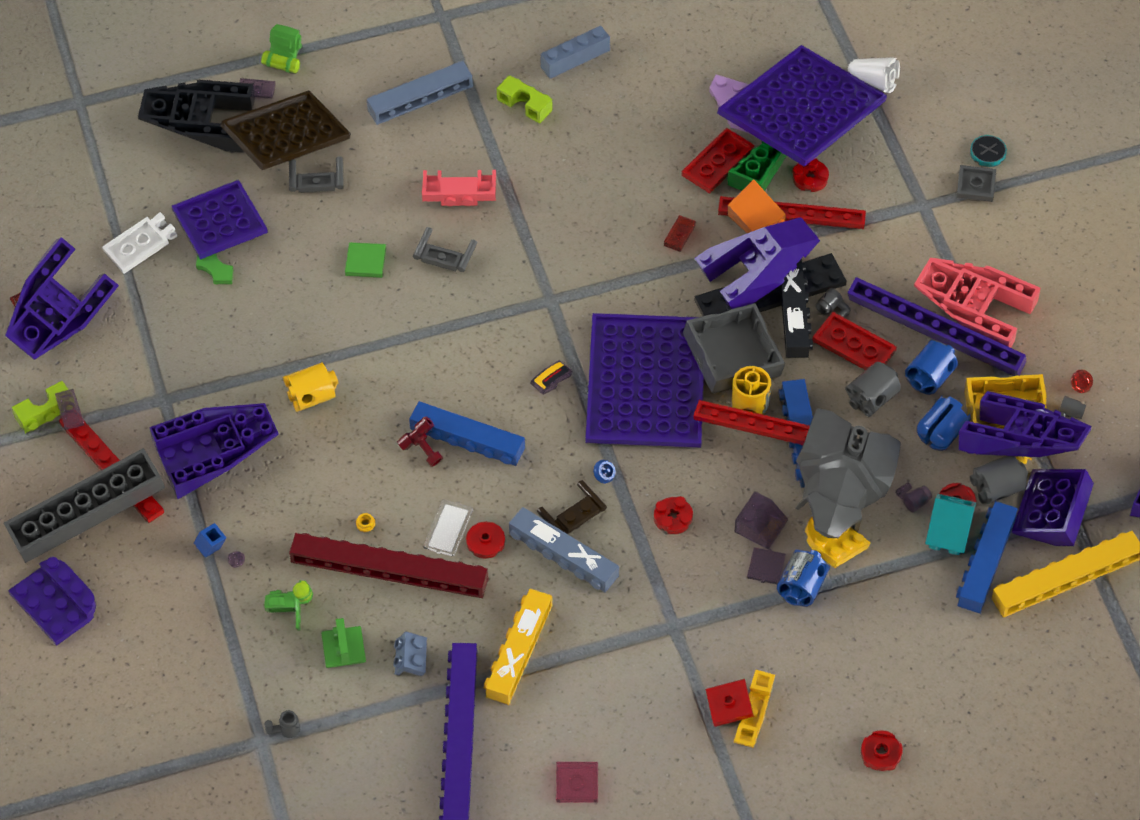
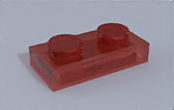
M679 215L664 240V246L681 252L696 226V221Z

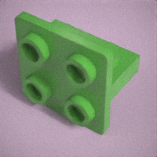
M344 618L336 619L337 627H333V630L321 632L326 668L366 662L361 626L345 628Z

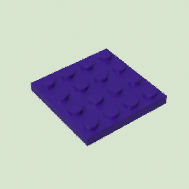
M239 180L172 205V211L199 259L268 233L265 223Z

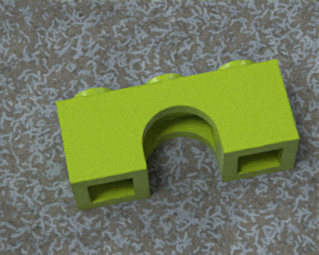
M511 75L496 88L498 101L509 107H512L517 102H526L525 116L539 124L553 110L552 98Z
M63 381L45 389L48 401L40 406L34 405L28 398L11 407L14 418L25 433L37 429L42 424L50 422L59 415L67 413L76 407L73 395Z

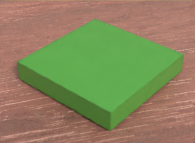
M349 242L345 276L382 278L386 244Z

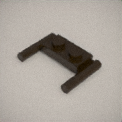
M580 480L577 486L585 493L586 497L556 516V520L543 507H540L537 513L548 523L569 534L599 514V512L605 511L607 506L583 480Z

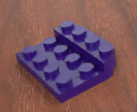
M50 557L40 562L39 569L8 591L11 597L57 646L94 618L96 601L93 592L65 562L58 560L56 557Z

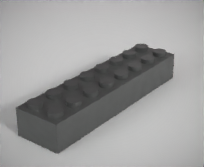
M143 448L4 522V525L24 562L27 563L165 489V485Z

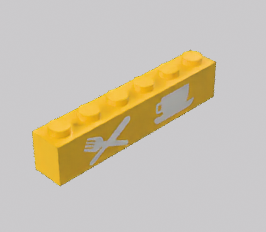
M529 589L527 595H523L520 604L522 607L514 615V625L512 628L509 627L506 634V643L501 645L498 661L493 662L492 674L490 678H486L483 687L486 689V698L507 705L510 704L552 608V595Z

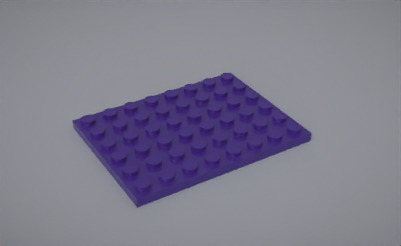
M800 45L720 106L717 114L805 167L886 101L887 95Z
M592 313L585 443L701 448L702 421L694 420L693 415L698 401H703V374L683 335L686 321L698 317Z

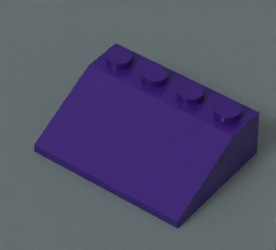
M1032 469L1011 532L1015 535L1054 546H1074L1094 485L1087 470Z

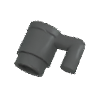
M829 288L816 304V309L823 315L832 312L837 306L841 309L838 315L844 318L851 311V308L843 302L841 294L833 288Z
M1064 396L1059 412H1061L1063 417L1068 416L1082 419L1086 405L1082 404L1081 401Z
M291 710L281 713L279 718L280 725L273 726L270 720L264 723L267 734L281 733L287 738L296 737L301 728L298 716Z

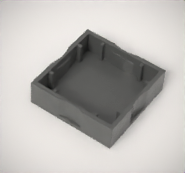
M756 304L686 321L683 335L712 394L732 389L735 373L746 366H756L764 369L771 379L781 376L785 362L775 342L768 334L766 324Z

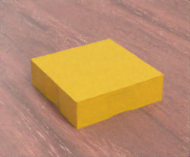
M1043 374L1017 375L1006 378H966L964 393L967 413L972 418L970 422L1004 429L1005 426L991 424L980 420V400L987 391L1042 403L1047 409Z

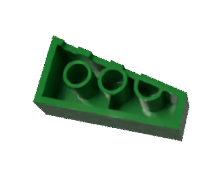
M762 141V144L754 148L750 155L745 159L743 158L735 168L728 171L727 185L742 191L754 179L765 191L785 160L786 155Z

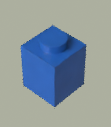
M214 523L199 532L194 544L206 558L221 549L226 536Z

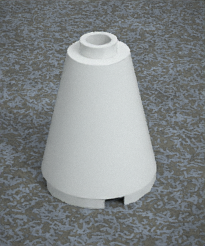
M893 57L854 59L848 66V72L872 87L885 93H891L897 85L894 84L895 78H899L900 64Z

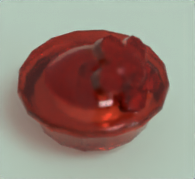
M1077 370L1071 377V385L1078 393L1088 392L1093 385V377L1086 370Z

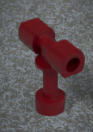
M423 417L414 425L415 429L411 433H405L397 443L402 450H408L412 445H420L428 456L426 461L433 467L441 462L443 457L439 451L434 452L426 442V433L434 427V424L429 417Z

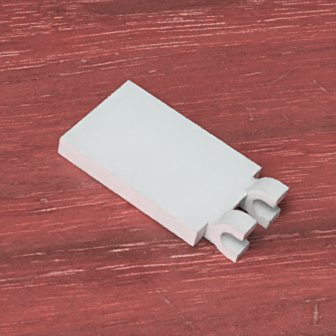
M160 212L151 220L148 217L144 218L102 248L122 273L125 274L168 245V239L176 238L177 234L171 223L166 226L165 216Z

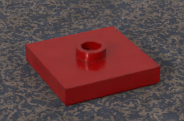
M745 679L705 689L714 727L754 717Z

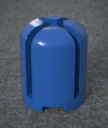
M941 396L918 423L917 434L926 445L930 441L932 442L930 448L938 451L946 450L958 437L959 430L966 421H971V415H966L961 409L963 405L950 396L946 399Z

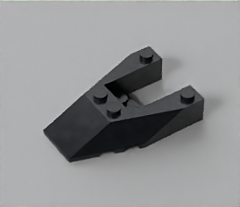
M197 80L196 83L192 84L178 83V86L167 88V86L144 89L138 119L223 151L244 153L241 147L221 127V123H211L214 108L253 110L255 101L254 85L252 83Z

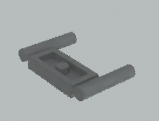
M336 157V173L296 175V160L289 161V191L291 192L296 190L299 193L335 191V188H344L343 157Z
M426 227L413 254V258L416 260L421 259L423 263L455 272L457 269L460 272H464L478 242L472 239L465 254L427 244L433 230L430 227Z

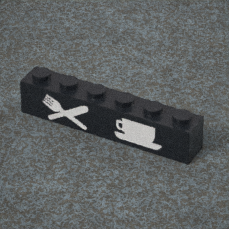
M801 258L796 264L797 268L793 272L790 271L784 278L783 284L780 285L786 358H809V350H813V340L809 339L811 323L807 322V319H810V308H806V303L809 302L808 292H805L807 277H803V273H806V263L802 262Z

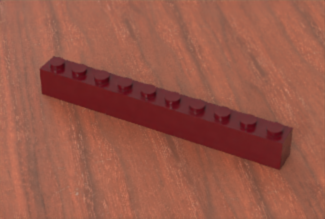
M295 533L289 551L290 561L294 564L482 599L488 582V568L480 565L473 566L459 561L451 562L442 558H429L421 554L413 555L404 551L388 550L383 547L375 548L366 544L349 543L345 540L337 541L328 537L311 536L307 533Z

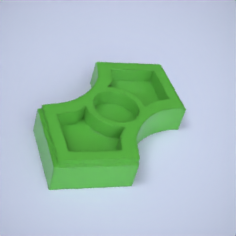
M217 254L203 259H199L197 255V270H204L209 273L213 278L214 284H232L233 266L222 263L217 258Z

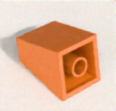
M754 179L728 204V217L746 233L785 222L786 214Z

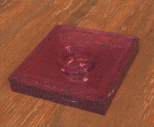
M557 762L556 803H598V762Z

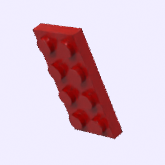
M725 128L682 170L681 176L710 194L728 177L729 170L735 168L739 161L750 155L755 145L730 129Z
M834 312L830 314L812 338L814 343L864 370L868 369L875 362H881L886 365L897 350V346Z

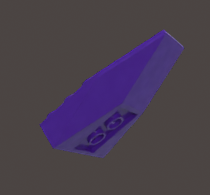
M265 403L202 408L149 427L152 441L177 499L232 469L279 435Z

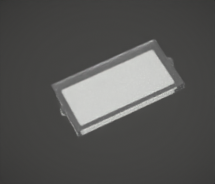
M443 499L423 548L435 551L437 554L442 553L454 557L473 512V507Z

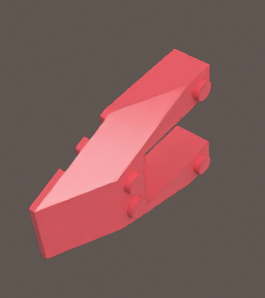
M931 257L914 283V287L959 324L1010 348L1015 342L1017 328L984 313L992 300L995 299L1031 314L1038 302L1041 289L990 266L977 267L973 266L972 263H965V265L956 264L951 260Z

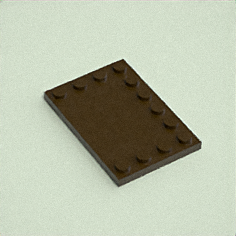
M310 90L221 121V127L261 170L348 140L351 135Z

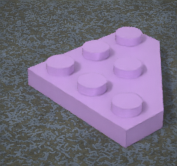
M715 75L710 86V93L716 99L718 107H720L749 84ZM728 120L731 128L747 132Z

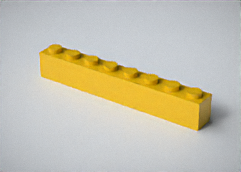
M1133 531L1120 533L1111 540H1103L1092 548L1087 547L1080 553L1066 556L1061 561L1051 562L1042 569H1034L1028 575L1018 576L1009 583L997 585L993 589L991 599L1004 618L1140 560V541Z

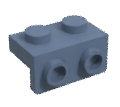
M405 631L394 643V648L396 649V656L393 662L395 675L399 676L405 671L423 676L426 673L427 637Z

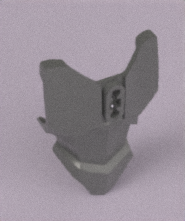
M817 409L812 418L805 442L796 459L805 487L802 500L795 509L799 510L808 502L815 530L825 537L838 539L851 526L858 532L862 520V509L886 496L895 476L901 442L889 434L867 432L862 426H851V423L832 411Z

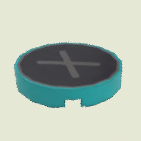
M984 135L972 142L970 155L974 161L979 162V165L993 167L1004 161L1007 148L1000 138Z

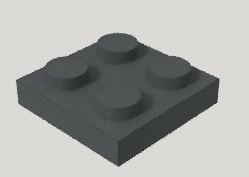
M960 165L956 198L993 202L996 169Z

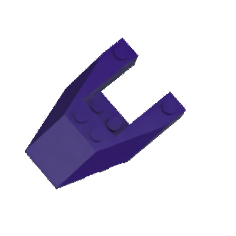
M800 217L766 226L715 245L694 259L710 282L740 261L743 263L748 272L720 291L730 309H735L755 303L783 284L786 275L797 268L796 264L803 256L806 257L820 240Z
M62 237L54 241L25 280L5 336L33 360L83 330L119 286L104 273L98 276L79 300L53 279V276L75 251V248Z
M987 391L980 400V420L1005 427L1000 429L966 421L959 430V450L978 455L1044 457L1079 450L1091 431V426L1073 417L1067 419L1061 416V412L1057 410L1052 412L1046 409L1042 403Z

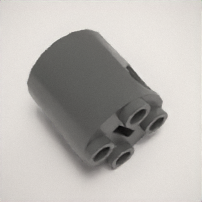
M875 362L847 385L845 390L851 399L849 400L851 407L855 410L859 408L866 416L870 417L900 392L901 384L893 368L888 367L884 363Z
M1003 456L974 468L973 475H970V481L979 492V501L982 504H991L1025 490L1028 473L1025 465L1018 461L1015 456Z

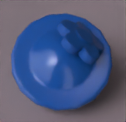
M599 460L593 469L595 478L604 484L611 482L616 472L614 465L607 460Z

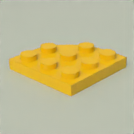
M813 516L809 519L805 528V533L808 537L806 541L811 549L818 551L821 554V558L834 568L868 549L871 543L851 527L838 539L825 537L815 530Z

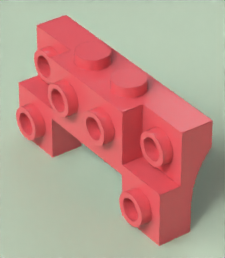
M423 170L422 201H441V206H478V201H496V170H492V175H482L481 170H478V181L477 177H442L441 170H438V176H427V170Z

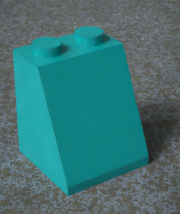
M937 494L925 544L929 545V548L933 550L944 548L948 549V552L951 554L960 555V552L964 553L976 502Z

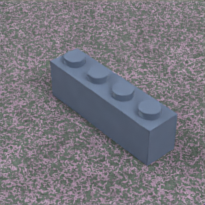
M598 26L541 53V68L549 79L610 51V36L602 26Z

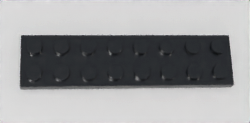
M832 253L805 261L806 273H803V277H807L805 292H808L809 297L826 292L829 288L836 289L846 286L847 280ZM780 286L753 303L756 304L759 312L781 306ZM725 287L694 297V301L702 316L721 314L731 310L720 293Z

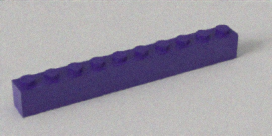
M855 278L847 292L850 301L945 345H950L954 349L1012 376L1020 375L1027 362L1025 354L860 278Z
M452 643V650H448V663H451V668H447V680L450 681V686H446V698L449 699V704H445V717H448V723L444 722V735H447V741H443V753H446V759H442V772H445V778H441V791H444V797H440V809H443V816H439V820H469L477 643Z

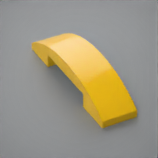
M755 670L749 692L754 717L741 720L734 743L754 748L770 699L775 674Z

